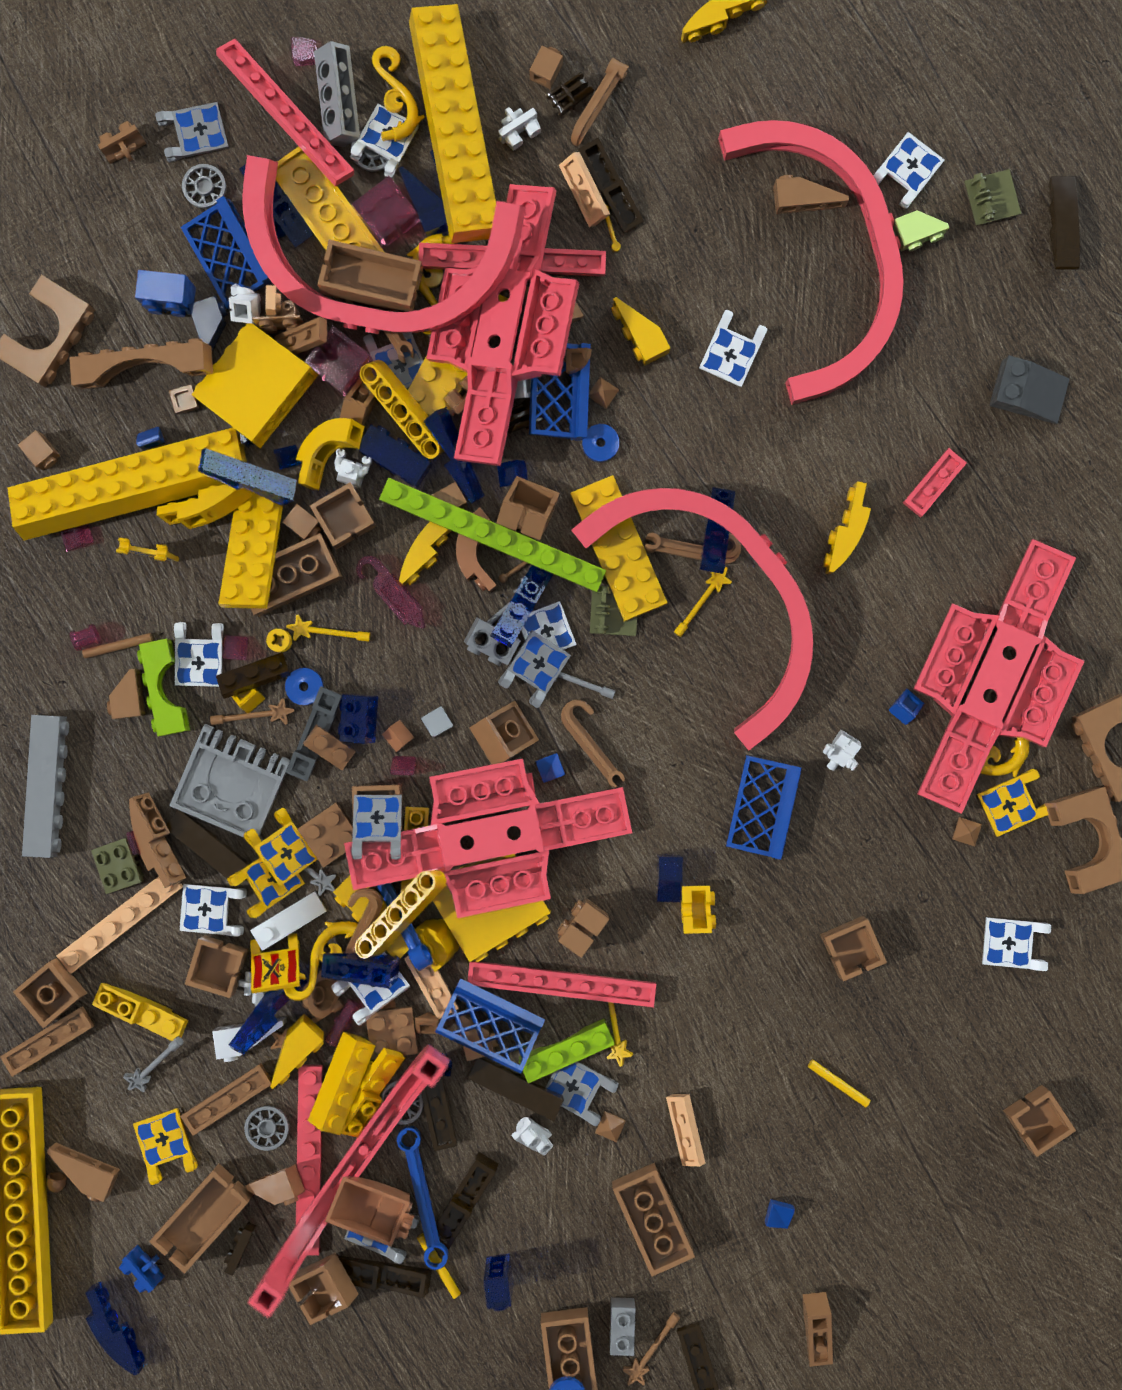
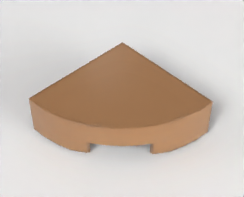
M590 348L567 349L566 373L573 374L583 369L590 359L592 350Z

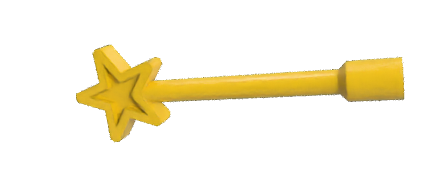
M713 567L710 568L712 577L705 583L711 585L686 619L674 630L677 636L682 637L688 629V624L715 588L717 592H720L722 584L732 583L731 580L725 577L727 567L719 572Z
M296 615L295 624L286 626V628L294 631V641H297L301 635L311 638L309 632L356 638L358 641H370L369 632L358 631L356 633L310 627L313 622H303L300 615Z
M608 1002L615 1045L610 1047L612 1052L607 1056V1059H616L621 1067L624 1065L625 1057H632L633 1053L626 1049L627 1040L620 1041L614 1003Z

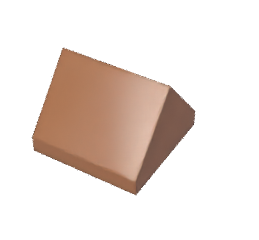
M401 720L391 725L382 734L396 752L415 738Z

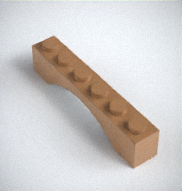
M197 338L189 339L188 343L182 344L178 341L166 342V346L146 344L141 349L123 347L122 351L117 352L105 349L100 350V354L81 352L76 357H69L71 385L82 390L104 387L122 371L145 363L170 365L191 377L213 374L212 348L209 344L203 342L202 339Z

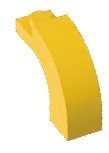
M336 418L323 422L313 429L303 441L296 460L302 463L298 484L311 490L319 491L328 458L338 448L359 449L365 426L352 419Z

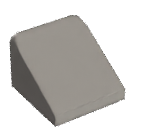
M442 706L421 717L432 738L454 726Z

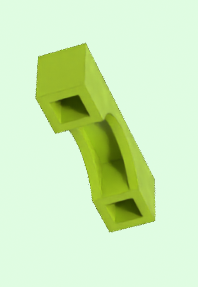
M162 639L139 644L140 650L137 651V656L140 664H143L145 673H142V680L144 686L148 687L147 705L153 712L154 719L151 720V725L154 733L157 732V736H167L190 731L186 708L171 703L163 691L164 675L175 664L172 640Z
M605 1018L583 1027L574 1035L558 1043L532 1050L523 1069L528 1084L615 1045Z

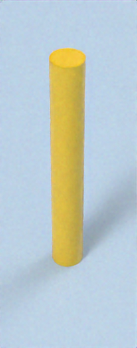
M812 1059L809 1062L808 1068L865 1108L869 1105L871 1101L869 1098Z
M424 1233L417 1237V1240L425 1251L427 1246ZM434 1249L429 1254V1260L432 1263L439 1264L442 1261ZM444 1266L436 1270L453 1299L460 1296L461 1292L446 1267Z

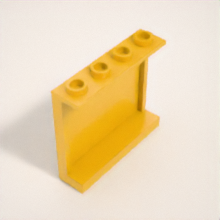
M247 323L246 326L240 329L238 336L232 344L225 348L224 354L217 363L213 364V374L206 375L196 385L191 395L261 449L317 378L318 374L309 365L257 326Z
M511 854L486 859L482 861L467 863L460 868L514 858L517 856L516 854ZM447 885L432 900L469 962L474 959L476 962L483 960L489 955L487 953L494 947L496 950L501 949L509 943L507 939L514 935L517 938L529 931L527 927L534 923L537 926L549 919L547 915L551 913L544 901H538L457 918L453 896Z

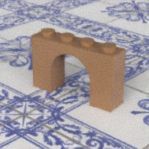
M41 274L29 295L56 313L59 320V333L51 345L38 350L26 348L3 334L0 338V360L46 388L48 384L55 380L56 371L59 366L67 361L69 357L68 352L72 346L80 341L81 332L84 327L92 322L95 309Z
M1122 693L1071 717L1073 721L1072 728L1077 736L1080 735L1083 741L1082 749L1094 764L1092 765L1094 774L1097 778L1101 779L1103 787L1106 788L1107 794L1111 801L1114 802L1122 801V768L1109 760L1105 751V739L1108 732L1122 722Z
M1092 787L1044 803L1047 807L1051 826H1063L1085 819L1095 827L1099 836V848L1095 857L1086 864L1065 870L1068 885L1073 894H1085L1122 881V838L1119 835L1117 818L1113 814L1110 805L1111 799L1105 787Z

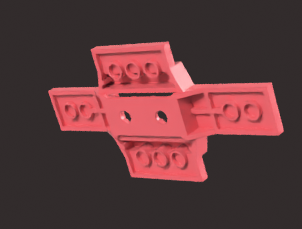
M510 184L506 203L517 204L526 208L519 244L512 264L496 290L478 308L450 325L432 330L426 359L430 362L452 364L454 367L467 373L468 391L454 459L457 461L501 466L518 381L541 377L542 374L561 376L579 282L574 279L554 278L540 271L556 196L554 187ZM477 267L467 270L445 268L438 303L459 290L469 280ZM527 281H529V292L527 296L514 365H512L511 360L513 357V348L517 336L520 315L522 313V304L525 291L527 289ZM503 290H509V299L505 302H500L498 299L499 293ZM493 336H499L501 339L499 346L496 348H490L489 341Z
M1032 539L997 615L974 613L953 603L951 604L913 690L934 698L933 700L952 716L917 795L962 814L988 754L998 736L1024 738L1044 748L1047 747L1084 664V660L1063 652L1044 636L1048 620L1076 557ZM996 626L997 631L964 704L960 705L991 633ZM1007 646L1013 647L1016 651V656L1012 660H1007L1003 656V649ZM987 689H992L996 692L997 698L995 702L988 703L984 700L983 694Z
M523 759L429 777L434 799L431 826L401 832L400 859L391 858V842H362V859H353L352 842L344 843L353 890L415 878L423 871L440 870L445 874L446 885L453 896L457 918L551 899L546 876L549 850L631 834L632 829L623 787L539 803L527 782ZM529 806L527 810L448 826L443 825V823ZM516 826L520 829L521 835L517 840L508 838L507 830L509 827ZM466 835L471 836L474 840V845L469 850L463 849L460 845L461 838ZM530 850L538 851V853L451 870L453 866Z

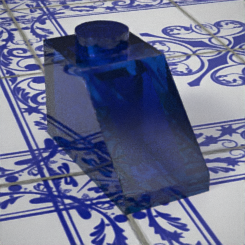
M658 855L657 902H680L683 881V857L681 855Z

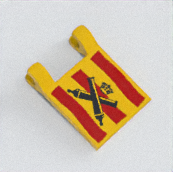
M297 933L288 935L289 949L262 953V949L256 939L250 940L252 994L300 986V943Z

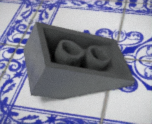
M1009 355L1001 361L989 406L1058 424L1070 379L1032 361Z

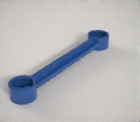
M392 883L377 885L388 907L398 895ZM399 910L400 918H402L401 910ZM411 923L401 935L409 949L408 955L412 964L417 970L421 971L433 964V958L428 948L421 943Z
M406 1126L400 1130L397 1136V1144L401 1150L405 1151L427 1248L424 1253V1262L430 1269L438 1270L444 1267L447 1262L448 1249L444 1244L440 1243L418 1148L421 1142V1133L414 1126ZM408 1130L413 1131L417 1135L415 1144L412 1147L405 1146L401 1141L402 1136ZM434 1248H439L444 1252L442 1262L439 1264L432 1263L429 1260V1254L434 1251Z

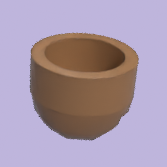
M60 1172L48 1174L46 1184L49 1191L53 1193L60 1192L65 1187L67 1176Z

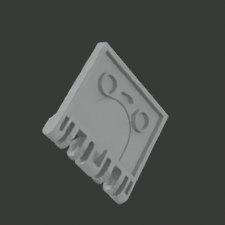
M205 724L169 806L241 837H244V833L250 829H255L260 836L287 774L286 770L290 759L282 757L275 773H273L279 759L278 754L274 753L271 756L267 769L261 768L259 765L265 757L266 749L262 747L259 749L252 764L250 760L256 749L255 744L240 739L234 754L231 755L230 752L237 737L231 735L223 751L216 749L222 739L223 731L219 729L216 731L209 746L208 743L215 728Z

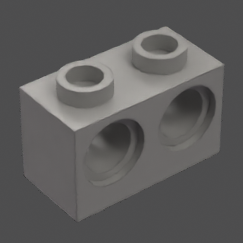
M476 617L464 643L468 645L467 650L478 656L482 652L489 656L488 661L500 666L501 663L509 664L521 640ZM479 632L486 633V640L482 644L475 642V636ZM499 643H506L507 650L503 654L496 653V646Z
M611 1298L610 1355L634 1356V1298Z

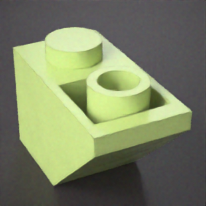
M918 210L896 218L893 227L894 234L899 237L901 251L906 249L914 251L922 247V243L929 240L931 243L937 242L944 238V234L949 229L948 223Z

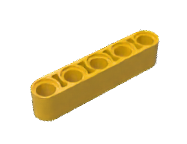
M374 360L362 366L360 369L361 380L421 454L428 459H433L444 453L448 449L447 438L388 365L382 360ZM372 368L375 369L377 376L373 375ZM387 386L391 389L392 395L388 393ZM402 405L407 409V414L403 412ZM417 423L421 426L422 432L418 430ZM431 442L436 444L437 450L432 447Z
M440 870L419 873L356 941L355 951L357 955L361 958H369L383 954L444 889L446 885L445 874ZM430 877H432V879H433V885H432V886L430 885V881H429V880H430ZM415 893L418 897L417 902L414 900ZM399 910L402 912V918L399 916ZM384 926L387 929V934L384 933ZM369 942L371 943V946H372V949H371V950L369 949Z

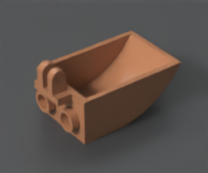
M351 1176L343 1177L325 1222L392 1247L395 1238H407L409 1229L412 1226L414 1215L409 1214L412 1207L410 1193L370 1179Z

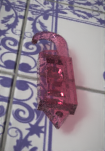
M364 556L361 558L356 566L358 577L363 579L362 567L365 564H371L378 572L373 582L374 591L404 625L410 624L421 629L425 628L422 614L423 607L396 576L391 574L376 557Z

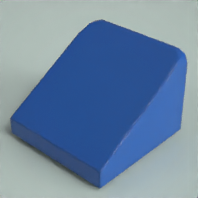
M159 427L139 433L136 440L137 446L143 450L165 442Z
M906 689L890 707L889 712L903 724L907 725L916 717L924 703Z

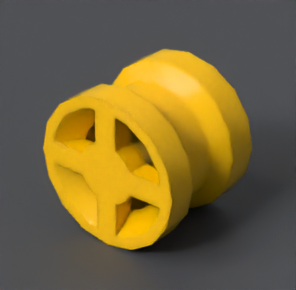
M274 629L268 633L266 642L271 650L286 652L291 648L293 639L289 632L283 629Z

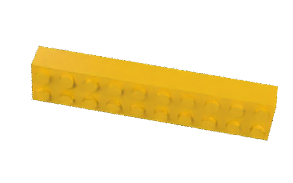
M458 4L415 7L411 9L409 26L450 242L460 243L487 240L490 238L496 200Z
M232 427L7 487L12 527L25 541L197 495L199 490L212 485L220 486L229 484L232 481L246 482L250 480L243 441L237 430Z
M42 1087L0 1089V1334L45 1332L53 1323Z

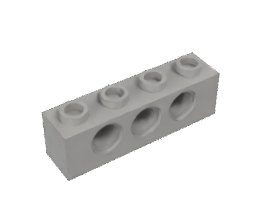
M330 41L314 51L323 133L331 145L345 147L360 138L350 47Z

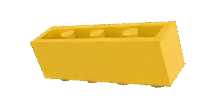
M349 875L333 893L336 895L335 900L342 907L345 908L347 906L353 912L351 914L352 917L359 923L369 900L366 897H361L353 907L348 906L350 896L357 891L353 890ZM383 897V905L379 916L388 908ZM384 926V933L387 934V929ZM401 934L386 949L391 956L395 957L397 955L399 958L409 950Z
M347 1032L342 1033L308 1118V1121L320 1131L341 1135L376 1046L362 1036Z

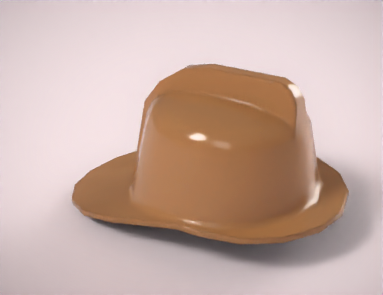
M337 964L332 966L326 965L317 974L316 984L311 995L307 999L302 1000V1006L305 1009H309L314 1017L325 1018L331 1013L340 997L335 995L331 986L346 977L344 970L342 969L339 972ZM309 982L305 984L302 991L308 987Z

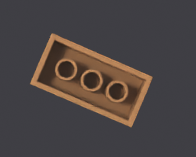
M319 533L276 553L267 609L251 608L253 615L260 617L343 579L324 535Z
M655 1162L612 1181L614 1194L651 1277L695 1258L693 1247Z
M588 1307L541 1313V1330L549 1388L558 1378L570 1376L578 1379L583 1384L585 1390H598Z

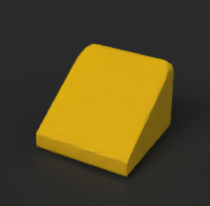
M257 688L232 696L238 706L246 713H250L265 699Z

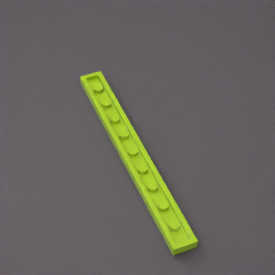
M391 478L387 479L379 498L380 501L594 592L598 591L606 570Z

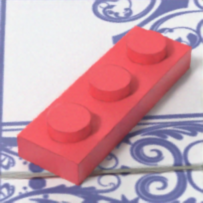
M948 448L903 501V504L919 517H922L967 462Z

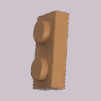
M317 724L303 742L304 746L340 770L345 768L356 752L352 747Z

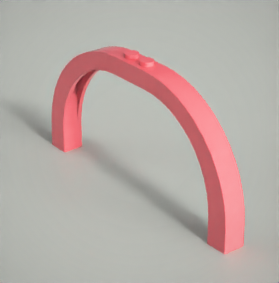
M771 120L757 121L720 130L718 140L724 161L752 153L774 150L808 156L821 162L841 177L851 189L861 207L876 258L880 280L879 302L874 321L863 341L847 356L825 368L790 377L785 382L791 405L827 395L843 387L863 372L880 353L895 327L903 296V269L899 253L901 247L900 240L893 231V215L888 213L882 191L864 162L844 143L819 129L790 121Z
M247 155L242 194L243 215L248 239L257 261L271 282L292 302L320 317L343 322L344 328L357 330L358 326L366 327L365 332L379 334L380 330L418 333L445 327L467 316L484 303L496 290L512 264L518 248L526 208L517 204L497 201L489 242L480 264L469 280L447 299L431 307L411 312L383 311L333 300L314 290L300 278L289 264L279 244L273 218V197L278 162Z
M673 488L647 489L627 494L603 505L571 530L585 548H588L618 523L640 513L664 509L688 511L707 517L732 533L779 591L785 603L791 625V652L785 674L773 695L754 714L734 728L736 736L748 751L779 727L790 714L805 688L812 662L813 633L810 615L797 583L784 566L787 564V561L780 552L774 554L769 548L773 544L765 534L760 536L736 511L718 500L697 492Z
M428 1044L407 1068L309 1205L265 1272L248 1304L266 1317H270L284 1297L303 1260L327 1225L325 1219L342 1178L349 1176L359 1177L423 1089L427 1085L433 1087L445 1071L449 1063V1059Z

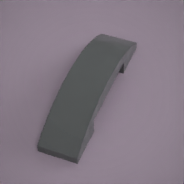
M320 686L300 742L286 770L287 774L304 781L309 780L320 756L304 746L303 742L316 724L330 733L343 695Z

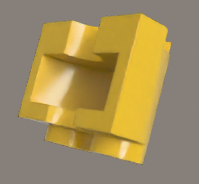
M682 886L681 916L683 933H712V929H716V916L711 915L710 908L711 905H715L714 891H710V886Z
M444 919L426 920L415 929L421 943L430 949L433 958L431 966L434 972L452 959L459 949L457 940Z

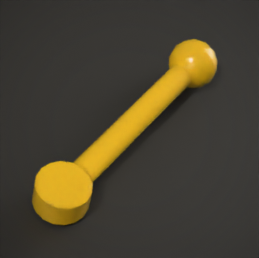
M607 216L605 219L612 240L611 249L614 252H618L621 245L616 241L610 216Z

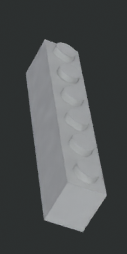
M31 715L22 856L52 858L56 857L57 853L61 850L59 829L63 825L60 808L64 804L65 797L64 792H62V782L66 779V770L63 768V764L68 753L67 745H65V736L69 733V723L66 722L67 717Z

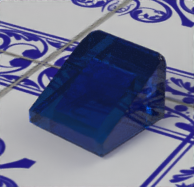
M512 460L497 466L500 487L511 486L516 476L528 480L524 460Z

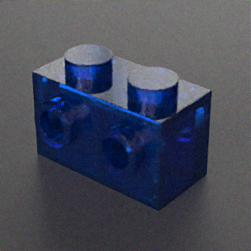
M342 694L340 701L341 722L338 726L339 741L361 744L375 743L378 696Z

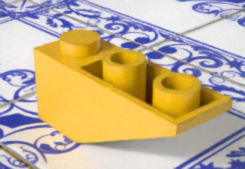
M617 297L613 298L611 311L616 320H621L624 326L622 332L626 340L632 341L635 347L632 351L637 361L642 360L645 366L667 355L670 352V346L660 327Z
M305 1014L287 1030L270 1086L272 1089L278 1084H284L290 1077L289 1073L295 1067L299 1069L306 1062V1057L312 1051L314 1053L317 1052L324 1044V1031Z

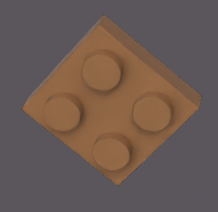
M337 802L297 829L323 868L346 853L344 843L352 842L353 825Z
M413 1006L378 1010L366 1021L369 1042L376 1045L371 1060L376 1059L383 1048L401 1052L403 1056L418 1054Z

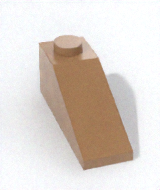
M793 175L779 177L773 186L776 214L845 208L849 201L848 195L801 177H793Z
M58 1143L53 1144L48 1149L47 1154L77 1189L87 1195L88 1199L94 1202H104L110 1196L120 1169Z
M826 1292L804 1294L803 1314L809 1366L833 1364L832 1314Z

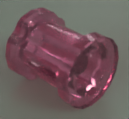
M90 624L88 628L78 632L74 630L70 632L71 642L77 651L82 650V647L101 643L99 632L94 624Z

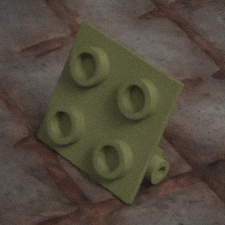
M1010 169L985 176L983 173H978L974 175L973 179L964 181L976 226L1021 214Z
M600 586L597 592L592 591L590 633L636 636L637 617L626 622L623 621L610 588Z
M129 837L91 850L106 894L144 881L143 876L145 875L142 873L140 865L136 866L140 861L135 862L134 857L138 855L132 854L135 852L132 844L133 841H130Z

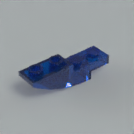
M713 487L711 498L733 509L735 491ZM709 518L706 519L700 570L723 574L729 531Z
M531 565L490 637L510 648L512 647L552 578V573Z
M101 1281L93 1284L86 1292L92 1308L91 1313L86 1318L87 1323L105 1352L117 1364L135 1376L140 1373L145 1365V1356L142 1350L138 1349L135 1342V1331L129 1327L127 1321L118 1325V1315L111 1308L108 1290L105 1287L103 1288Z

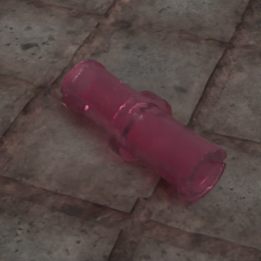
M352 999L347 1000L339 1016L334 1018L333 1021L335 1023L327 1037H325V1042L333 1047L338 1046L342 1033L350 1030L353 1014L360 1009V1004Z

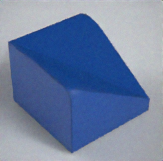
M557 753L535 761L543 783L565 775Z
M770 1199L765 1218L766 1226L788 1229L795 1211L794 1206Z

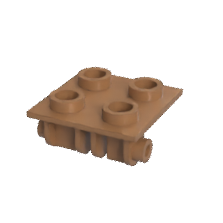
M290 300L282 303L281 316L252 317L257 327L266 334L277 333V330L288 331L304 324L300 312Z

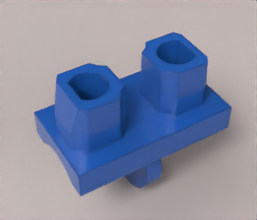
M136 1245L122 1259L123 1262L119 1266L124 1275H129L132 1272L137 1278L134 1282V1287L139 1293L146 1290L151 1292L165 1277L155 1264L160 1257L156 1254L150 1258L139 1245Z

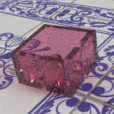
M390 176L352 203L353 209L382 249L399 237L395 227L396 224L399 225L401 232L404 234L420 222L418 213L406 197H403L402 192Z
M332 326L327 332V342L321 344L326 352L323 353L316 346L304 362L318 374L319 378L326 381L329 386L345 397L360 378L362 366L373 360L370 354L336 327Z

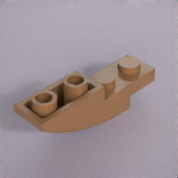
M149 792L130 798L129 806L132 829L138 850L147 870L155 869L164 888L182 882L186 879V876L165 839L170 834V831Z

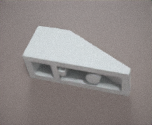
M316 891L250 931L263 951L322 915L327 910Z
M282 1017L217 1027L212 1031L216 1060L223 1058L224 1062L237 1060L238 1056H241L281 1028L287 1022V1018Z

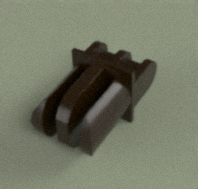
M582 72L564 84L560 82L558 87L546 95V98L553 102V108L558 109L559 116H563L571 109L574 110L576 104L595 91L592 86H588V81L586 78H583ZM559 93L562 94V96H561L560 98H558V97L556 96V95H558ZM567 101L568 104L566 106H563L562 103Z
M524 400L520 405L512 408L511 415L513 416L510 417L509 426L512 427L508 429L509 434L526 428V430L529 428L530 400ZM542 415L536 419V424L545 420Z

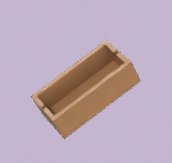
M328 241L324 257L325 265H322L317 284L321 294L396 312H411L414 310L417 298L416 291H419L423 275L422 261L338 241Z
M220 1163L217 1164L149 1241L164 1256L174 1245L177 1249L169 1260L184 1274L254 1195L247 1191L240 1181L234 1183L232 1181L234 1176Z

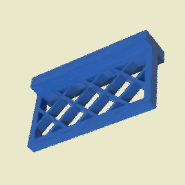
M223 195L216 200L217 204L181 226V229L222 302L229 309V300L225 295L227 284H237L228 281L231 268L241 270L238 284L240 287H246L255 292L266 284L271 285L273 283L265 274L254 255L241 216L233 202ZM219 211L222 217L220 227L209 225L211 216ZM196 225L203 226L201 239L193 238L189 230ZM208 228L219 230L216 243L206 241ZM224 232L231 233L233 236L231 247L221 245ZM205 244L215 247L212 260L205 258L202 254ZM220 248L230 250L227 263L217 261ZM235 252L242 253L245 257L243 267L232 265ZM216 264L226 267L223 280L216 278L214 275ZM246 272L253 273L258 282L250 287L243 285Z
M567 343L566 350L590 348L591 344L581 343L578 345ZM590 359L583 369L569 374L571 384L567 387L555 375H549L552 379L545 385L537 377L531 379L529 435L569 438L575 441L587 438ZM564 361L561 374L566 371V363ZM553 381L562 390L555 398L546 389ZM541 392L551 401L543 409L537 403V395ZM563 394L570 400V407L566 411L557 402ZM552 404L561 413L554 422L545 412ZM540 415L550 424L545 430L536 429V419ZM563 417L569 423V432H562L556 425Z
M746 755L726 847L782 859L801 775V767ZM750 761L760 763L765 772L753 779L748 771ZM764 764L770 765V766H773V767H771L770 769L767 770ZM777 767L787 769L785 779L776 784L769 772ZM767 774L774 786L762 793L755 781ZM747 775L751 779L748 783H746ZM753 783L760 795L748 801L743 794L744 788ZM784 783L781 792L778 786ZM776 788L781 796L780 802L771 807L764 795ZM762 797L769 809L757 816L750 803ZM743 798L746 803L740 806ZM748 806L754 818L743 824L738 817L739 810ZM778 806V811L776 815L773 809ZM771 811L776 819L775 824L766 830L759 817ZM757 820L763 832L752 838L745 826ZM738 821L741 826L735 829ZM740 829H743L749 838V841L743 845L732 843L734 833ZM771 829H773L772 838L768 833ZM766 834L770 840L769 851L759 849L754 840ZM752 843L754 848L748 847L746 845Z
M460 978L435 1032L521 1074L545 1019ZM456 998L464 1001L468 1010L457 1013L454 1006ZM479 1010L486 1012L489 1020L478 1023L474 1012ZM470 1014L474 1025L463 1028L459 1017ZM455 1019L459 1030L451 1032L443 1028L445 1021ZM501 1020L507 1022L510 1030L499 1033L495 1022ZM491 1024L495 1035L484 1038L480 1027ZM476 1029L480 1040L476 1042L469 1041L465 1032ZM525 1031L531 1034L530 1041L521 1044L517 1032ZM512 1034L517 1046L506 1049L502 1037ZM497 1039L501 1051L494 1053L489 1050L487 1042ZM519 1050L522 1058L519 1065L510 1060L509 1052Z

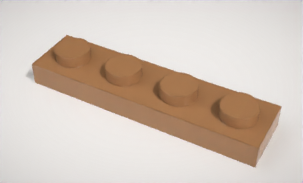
M82 1006L3 1054L0 1058L10 1075L14 1076L95 1025Z
M260 1063L183 1113L180 1117L194 1136L269 1087L272 1079Z

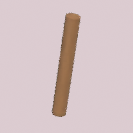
M151 633L83 649L82 654L86 659L138 646L139 644L152 642L153 636Z

